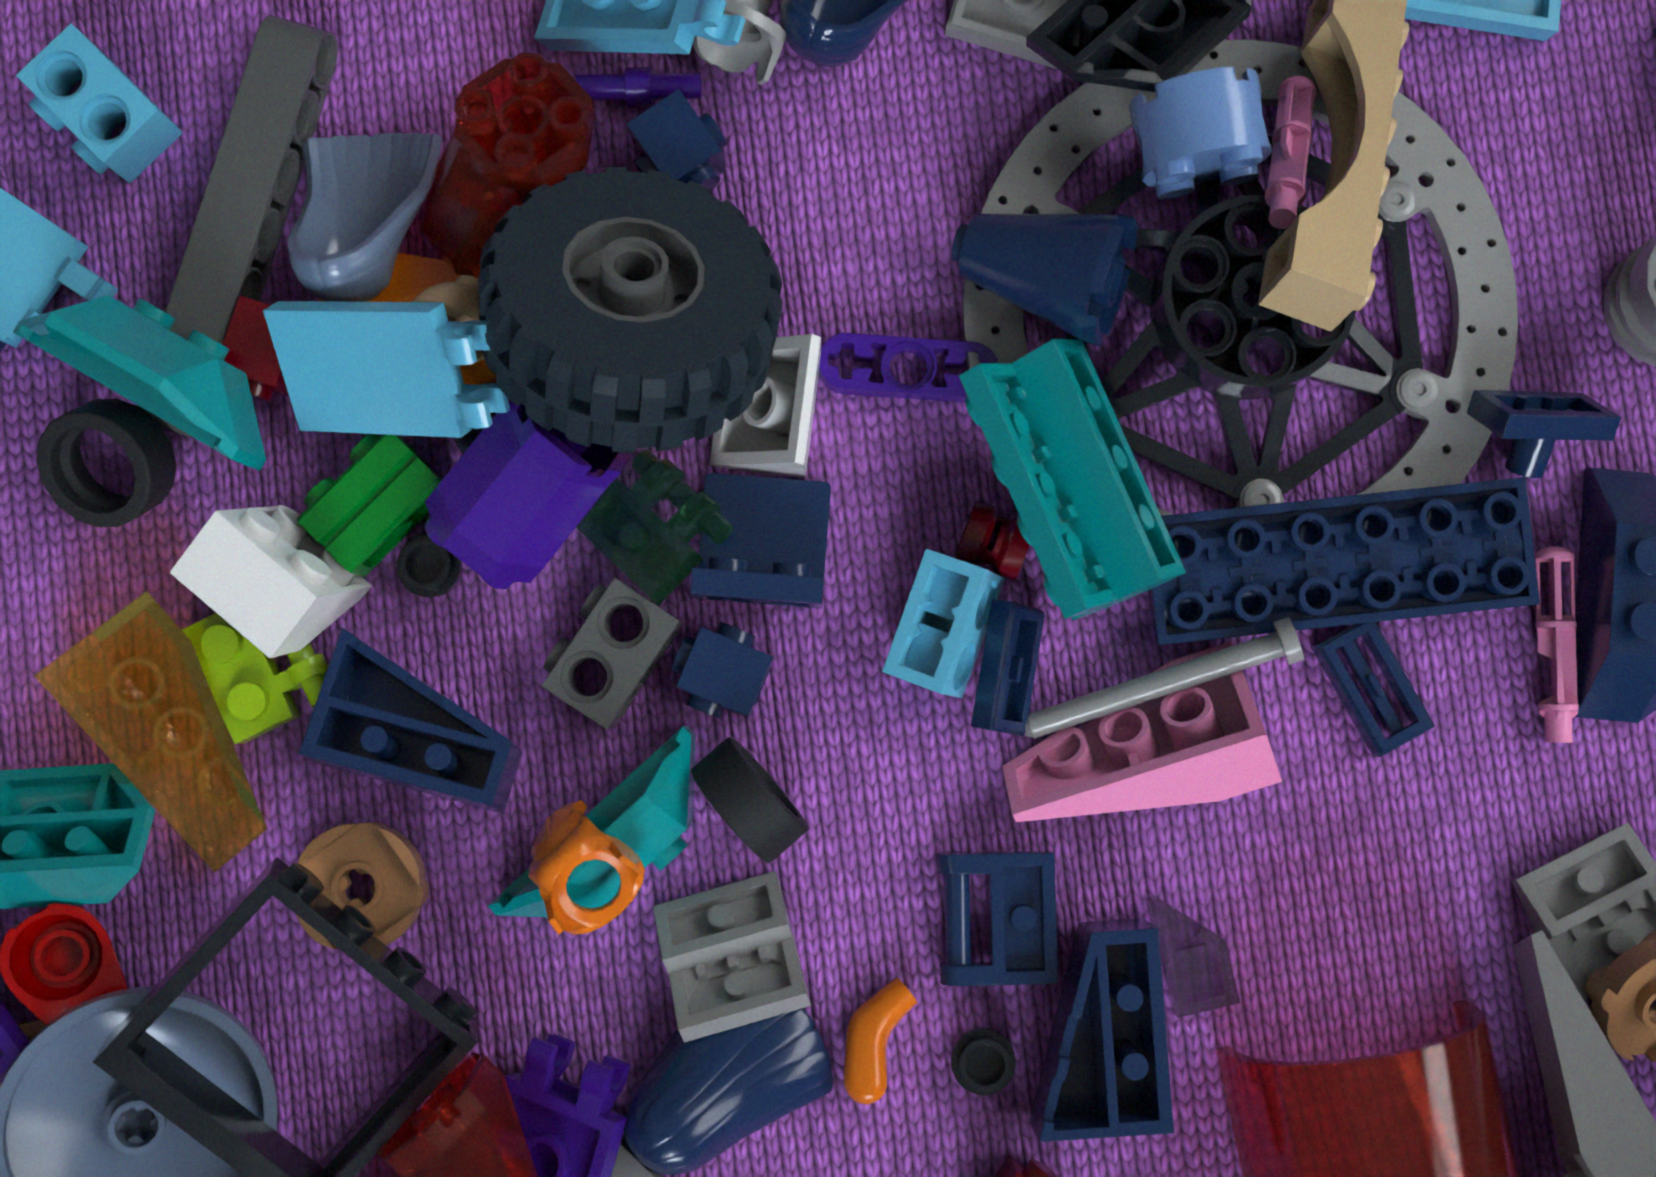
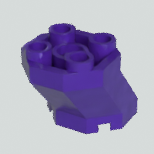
M508 399L510 411L507 413H496L492 418L493 424L482 430L426 499L425 504L430 514L424 525L427 535L436 545L445 548L478 573L493 588L508 589L514 582L530 583L545 567L608 486L622 472L633 453L612 452V447L591 443V446L587 447L569 441L565 437V433L555 428L548 431L525 414L526 407L523 404L516 406Z

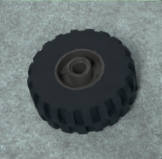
M606 167L604 172L586 174L584 170L563 176L560 182L549 186L547 183H544L530 191L522 199L521 206L514 204L497 222L495 232L485 242L480 257V275L478 276L479 320H486L487 334L485 333V338L490 350H482L487 367L496 375L498 387L516 406L523 404L526 407L525 414L548 431L555 428L565 433V437L569 441L590 447L591 443L612 447V452L635 453L636 448L652 447L656 448V452L675 449L682 446L685 440L694 437L699 441L722 429L724 419L732 421L739 417L752 404L754 393L763 387L769 373L782 312L783 301L780 297L782 280L779 268L772 256H770L771 250L755 226L749 227L746 224V219L742 212L729 201L721 202L713 197L710 190L693 181H689L686 184L671 179L669 173L648 169V173L629 172L627 167Z

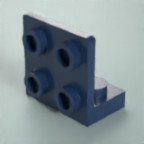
M718 473L707 474L704 486L698 568L692 567L690 594L694 598L702 600L822 609L831 495L830 484L821 481Z

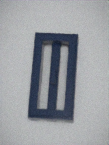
M992 599L971 727L1024 736V733H1026L1025 724L1029 715L1045 618L1044 611L1012 601Z
M1376 622L1352 624L1333 633L1331 637L1310 646L1373 757H1382L1435 727ZM1362 636L1411 724L1403 727L1354 639ZM1340 648L1386 728L1389 734L1386 738L1336 653V649Z

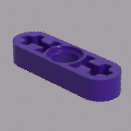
M841 333L829 338L821 347L819 377L828 389L838 394L965 402L967 394L959 375L944 374L942 378L943 387L932 386L937 371L935 354L946 355L943 364L945 368L962 367L968 352L978 353L979 363L999 362L991 349L977 342ZM841 349L853 350L852 356L855 361L872 363L874 357L872 349L884 350L879 368L882 383L870 382L873 370L870 368H855L850 379L839 378L838 368L828 366V360L838 359ZM902 353L917 355L925 365L926 373L924 378L913 385L899 383L894 379L890 371V363L893 358Z

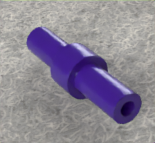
M626 67L625 74L576 75V95L578 101L626 100L627 106H653V99H664L680 89L686 99H702L701 73H652L651 67Z

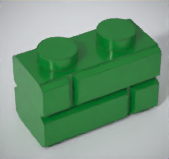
M367 435L353 448L349 455V459L353 464L336 480L328 477L320 481L304 498L303 503L308 508L297 518V522L351 574L366 577L429 514L425 501L444 478L400 435Z

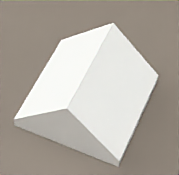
M814 334L776 338L767 379L763 387L754 393L752 404L734 420L729 421L725 418L723 428L713 433L710 466L806 479L819 379L821 337Z

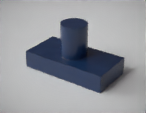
M1474 390L1467 410L1468 415L1502 439H1513L1505 468L1512 473L1528 478H1541L1544 476L1556 440L1613 441L1622 418L1584 393Z

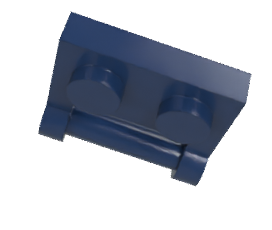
M1050 850L1003 852L952 851L937 853V873L944 874L946 961L939 964L940 984L947 986L1058 984L1054 852ZM969 874H988L990 962L971 961Z

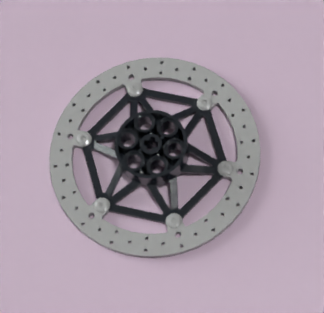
M1248 39L1223 40L1188 72L1218 67H1234L1236 79L1243 80L1242 74L1246 72V68L1254 69L1260 80L1262 92L1261 105L1277 108V94L1280 84L1292 76L1307 77L1313 81L1317 90L1312 118L1329 125L1325 103L1314 76L1300 54L1301 47ZM1085 83L1053 107L1025 136L1001 170L988 194L981 214H1023L1026 211H1032L1035 214H1109L1143 191L1148 186L1142 182V167H1140L1090 203L1081 207L1078 211L1057 202L1055 196L1069 177L1092 154L1113 138L1133 127L1129 111V104L1133 97L1142 92L1143 96H1146V101L1149 102L1156 98V92ZM1397 92L1393 100L1391 117L1396 118L1397 125L1393 138L1387 147L1385 165L1392 170L1394 176L1389 179L1387 187L1380 198L1378 218L1383 221L1380 238H1383L1385 241L1398 360L1392 357L1356 319V311L1354 310L1332 332L1321 328V337L1313 338L1304 333L1298 319L1258 305V303L1250 307L1242 296H1246L1251 290L1260 296L1267 251L1286 229H1278L1270 224V207L1266 203L1265 192L1257 178L1237 185L1243 196L1218 203L1220 178L1202 181L1198 184L1195 219L1183 231L1137 228L1135 248L1161 250L1164 253L1153 279H1147L1125 264V268L1131 270L1125 292L1150 308L1151 322L1104 377L1101 384L1118 422L1123 417L1197 388L1212 393L1235 474L1234 476L1227 474L1120 424L1133 454L1236 501V508L1284 503V494L1394 416L1403 412L1422 422V429L1400 458L1383 475L1356 495L1461 484L1480 457L1492 434L1491 430L1467 414L1473 391H1508L1516 357L1518 331L1516 281L1510 250L1499 216L1483 183L1450 137L1413 101L1400 92ZM1268 135L1271 148H1273L1272 137ZM1272 153L1266 160L1271 162ZM1308 153L1306 178L1326 186L1331 163ZM1418 178L1426 180L1427 187L1421 186ZM1301 205L1297 208V216L1309 208ZM1417 213H1422L1426 216L1437 239L1446 266L1451 292V347L1444 378L1423 369L1406 223L1408 219ZM1240 225L1250 229L1256 237L1257 247H1245L1240 244L1234 237L1233 226ZM1189 260L1199 264L1205 271L1206 283L1195 284L1187 280L1181 272L1180 262ZM964 279L962 298L964 341L977 342L987 346L996 355L999 363H1012L1028 354L1024 332L1023 309L984 288L981 291L977 290L976 287L978 285ZM1197 322L1205 325L1210 330L1213 337L1211 348L1199 347L1190 340L1187 334L1188 323ZM991 330H997L998 334H993ZM1065 332V339H1078ZM1347 339L1382 376L1332 363L1329 360L1338 352ZM1083 341V344L1087 350V343ZM1154 347L1161 349L1166 359L1176 370V376L1113 400L1112 396ZM1247 349H1258L1268 357L1271 365L1269 375H1260L1251 369L1246 359ZM968 352L966 356L968 369H971L979 364L978 353ZM1308 379L1378 398L1379 403L1374 408L1286 470L1279 471L1278 461L1298 383ZM1269 398L1271 400V407L1256 465L1239 407V400ZM1446 401L1453 405V413H1449L1446 410ZM1157 508L1161 516L1172 515L1170 512Z

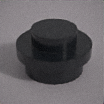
M427 534L411 539L402 548L397 560V572L400 581L410 592L421 597L435 598L448 593L456 586L462 573V561L445 548L436 545Z
M975 1028L961 1035L954 1044L951 1052V1068L956 1080L964 1089L977 1095H990L999 1092L1011 1081L1016 1068V1057L1010 1042L1000 1032L990 1028Z

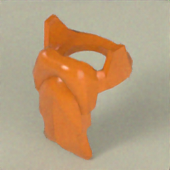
M582 800L568 803L548 816L532 842L531 855L533 861L529 867L528 877L539 887L540 895L545 903L548 921L558 935L563 931L573 935L585 934L605 926L620 915L634 900L644 879L645 869L640 856L618 838L601 832L584 816L587 805ZM590 860H601L615 867L619 873L620 885L618 892L610 902L603 906L595 908L582 907L573 902L567 893L566 884L568 877L574 868L581 863Z

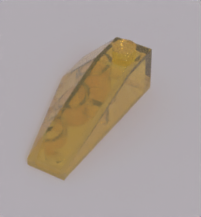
M147 591L89 632L34 675L214 872L267 830L191 640Z

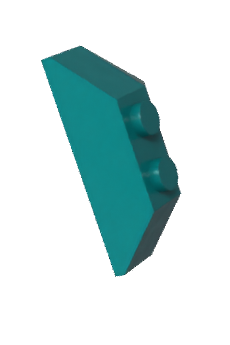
M106 295L18 322L13 331L16 335L208 445L229 459L258 471L261 470L266 462L247 374L224 361L230 349L194 328L187 339L173 332L170 329L176 318L147 301L139 298L135 306L131 308Z
M682 726L586 815L601 832L618 838L640 856L644 868L652 862L661 871L688 846L687 842L680 835L692 825L694 779L691 769L695 766L696 734L689 726ZM585 861L575 867L569 875L566 884L567 893L573 902L582 907L595 908L603 906L610 902L618 892L620 885L619 873L615 867L606 861ZM529 868L487 905L496 916L548 918L539 887L528 877Z
M118 763L0 770V909L46 907L48 904L54 903L70 905L109 903L139 872L156 810Z

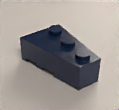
M344 628L341 629L299 751L300 755L320 765L504 814L523 753L512 741L366 645Z
M1143 918L1079 922L1029 1119V1123L1039 1142L1174 1133L1159 930Z

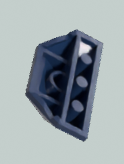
M1591 467L1584 469L1575 614L1577 622V699L1579 704L1576 718L1639 723L1656 710V476L1653 473Z

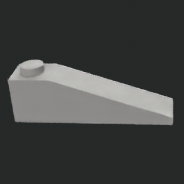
M1543 930L1526 937L1513 945L1559 1155L1569 1172L1564 1177H1656V1121Z

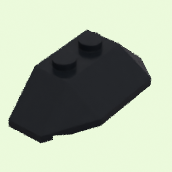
M1068 0L1026 37V46L1074 81L1155 92L1154 85L1167 79L1187 74L1250 15L1251 0Z

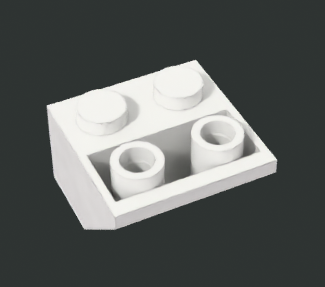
M279 505L216 510L169 573L270 659L303 649L365 596L372 587L361 576L351 574L345 570L325 550V547L317 542L297 522L300 514L289 507Z

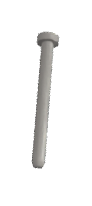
M1287 617L1273 622L1275 631L1273 633L1029 713L1025 724V734L1027 737L1038 738L1284 657L1286 663L1291 665L1304 660L1303 651L1290 618Z

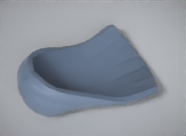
M435 133L375 134L372 137L368 135L349 137L340 135L331 138L310 137L305 141L303 151L307 171V193L300 216L291 229L288 238V253L295 276L313 296L323 301L367 302L380 294L389 285L403 238L433 185L441 152V136Z

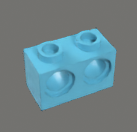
M72 23L16 74L35 94L28 102V105L57 132L67 126L79 138L71 145V148L100 175L110 168L128 183H131L183 134ZM82 80L79 89L75 93L68 95L72 85ZM126 121L123 132L118 137L110 139L113 129L118 124Z
M926 549L882 672L939 694L963 698L987 631L992 599L998 600L1005 578L985 568Z

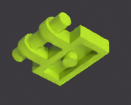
M217 613L182 629L234 744H245L300 717L301 715L290 694L300 688H303L311 707H315L329 666L323 654L316 655L311 643H308L300 651L287 654L292 665L287 670L280 672L274 658L270 659Z

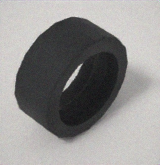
M117 398L94 399L50 421L39 438L36 458L42 484L54 502L74 519L95 527H120L162 503L174 485L177 466L172 444L160 424L139 406ZM92 428L106 433L121 445L129 457L134 471L135 483L133 494L126 497L106 490L93 479L84 465L80 450L81 437L84 430Z
M726 738L691 769L693 779L713 808L735 834L765 862L771 863L809 830L804 818L784 791L758 761L734 738Z

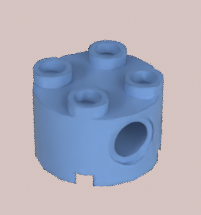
M1218 67L1195 71L1154 85L1156 98L1149 102L1146 101V96H1143L1142 92L1133 97L1129 104L1132 126L1137 134L1142 152L1143 167L1141 179L1147 186L1155 187L1158 199H1175L1191 194L1195 191L1194 184L1201 183L1202 181L1220 178L1222 186H1235L1250 182L1260 176L1258 164L1265 161L1271 155L1272 148L1262 115L1260 80L1254 69L1246 68V72L1242 74L1243 80L1236 79L1234 67Z

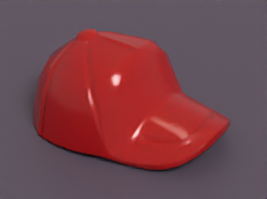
M48 904L47 907L35 912L17 926L10 928L4 936L0 948V972L15 997L45 1026L65 1011L84 1001L102 994L128 989L107 932L98 920L84 908L70 904Z

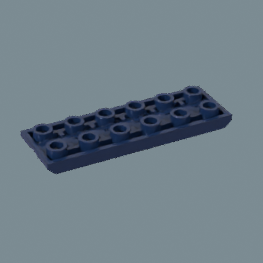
M1526 477L1162 515L1161 518L1186 573L1151 589L1156 645L1275 632L1273 622L1287 617L1290 618L1295 630L1538 605L1540 604Z

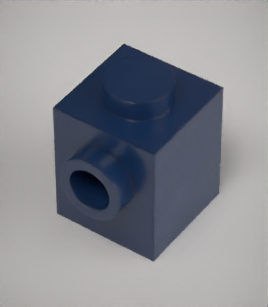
M680 89L626 123L633 145L640 154V157L633 160L639 172L648 173V169L669 173L671 179L686 184L689 181H693L708 188L710 191L719 183V175L725 172L721 150L727 145L725 137L707 112L698 117Z
M720 621L716 633L701 627L696 639L685 636L675 657L672 671L681 674L676 687L690 693L686 705L721 719L725 708L751 717L775 658L751 648L755 635Z

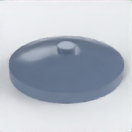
M154 987L123 989L84 1001L48 1023L24 1047L0 1086V1177H244L93 1063L107 1037ZM183 991L153 1022L146 1032L276 1131L278 1114L276 1086L267 1056L250 1030L225 1008L206 998Z

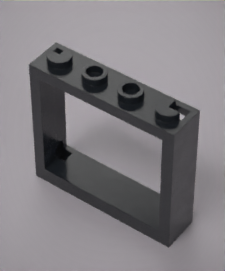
M278 857L266 867L105 1040L93 1063L244 1177H355L477 1044V1019L473 1017L476 1011L472 1004L455 989L447 987L443 992L425 978V967L409 951L399 946L392 951L373 935L376 932L374 925L359 910L350 905H345L341 909L321 893L324 890L322 882L310 870L298 863H293L289 867ZM272 895L440 1030L438 1035L319 1164L146 1032L153 1022Z

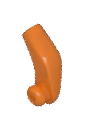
M897 977L859 1006L849 1019L845 1044L844 1087L848 1095L860 1104L868 1105L875 1103L885 1094L888 1081L887 1043L889 1036L899 1021L918 1003L912 993Z

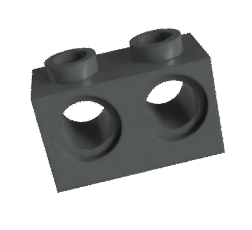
M616 578L613 579L608 588L599 584L592 591L579 612V616L586 621L572 641L563 637L557 643L543 666V669L550 674L542 684V687L605 729H615L684 626V623ZM635 607L643 616V629L634 640L620 642L613 635L611 629L612 619L620 609ZM597 659L606 669L607 682L598 694L587 696L578 688L576 674L584 662Z

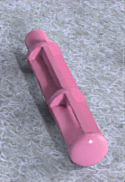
M1304 76L1289 77L1278 88V108L1275 129L1272 134L1273 148L1269 181L1265 190V200L1270 207L1269 222L1278 229H1287L1297 218V208L1304 203L1306 198V172L1309 146L1312 140L1313 106L1317 90L1313 81Z
M1552 546L1542 548L1534 554L1539 599L1540 563H1548L1549 615L1541 616L1540 599V604L1536 605L1535 629L1537 633V652L1550 658L1551 696L1538 702L1537 710L1538 714L1544 718L1545 742L1573 743L1572 718L1579 711L1577 699L1575 554L1568 548ZM1561 562H1569L1570 615H1562Z

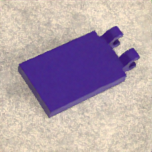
M550 1033L547 1041L537 1037L532 1038L526 1052L523 1074L515 1072L505 1075L503 1078L475 1177H611L627 1122V1117L612 1112L611 1109L626 1084L630 1064L609 1055L604 1056L602 1064L590 1060L584 1068L581 1087L559 1079L571 1061L575 1042L555 1033Z

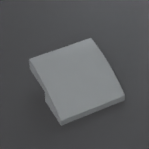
M1629 823L1513 881L1517 895L1535 933L1543 930L1583 1000L1588 998L1584 990L1586 981L1595 970L1609 966L1626 950L1641 943L1649 933L1656 931V863Z
M776 871L653 906L661 957L669 974L678 1031L684 1043L811 1006Z

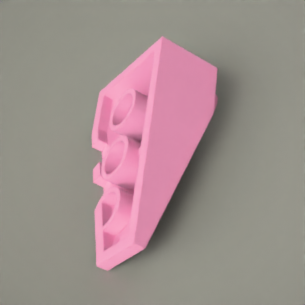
M1229 641L1172 660L1154 672L1231 647L1233 643ZM1243 670L1093 719L1078 729L1068 727L1059 730L1002 766L1011 813L1015 822L1218 802L1283 782Z

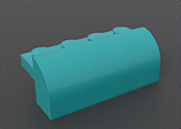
M1052 339L1012 363H979L959 375L967 394L965 397L967 411L972 420L982 428L992 451L991 464L994 473L1009 490L1018 511V528L1026 542L1033 546L1045 573L1043 577L1045 590L1051 601L1060 608L1064 619L1071 617L1073 621L1093 614L1186 573L1082 340Z

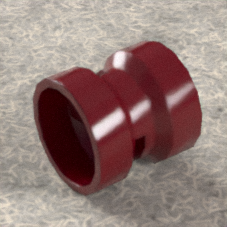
M975 501L954 558L973 565L978 563L986 564L993 568L995 574L1015 581L1030 545L1023 538L1018 528L1017 516L1012 519L997 515L993 506ZM993 530H996L997 533L995 535L991 549L987 550L986 548L990 541Z

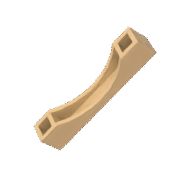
M1314 0L1307 12L1300 54L1316 80L1327 109L1332 137L1331 168L1324 193L1319 202L1300 213L1268 249L1258 305L1330 332L1353 310L1360 311L1366 305L1372 295L1376 282V275L1370 272L1373 250L1380 239L1383 229V221L1378 218L1380 198L1387 187L1390 177V170L1385 167L1387 147L1393 138L1397 125L1396 118L1391 117L1393 100L1403 79V70L1398 68L1400 50L1409 33V23L1404 21L1407 0Z

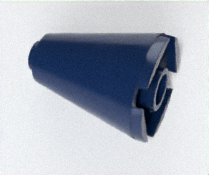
M975 214L969 225L962 223L957 229L953 240L951 258L952 261L959 262V274L961 277L1086 343L1100 346L1102 344L1101 333L1108 335L1112 329L1128 284L1131 270L1125 268V257L1121 255L1123 248L1135 250L1137 221L1135 217L1123 214Z

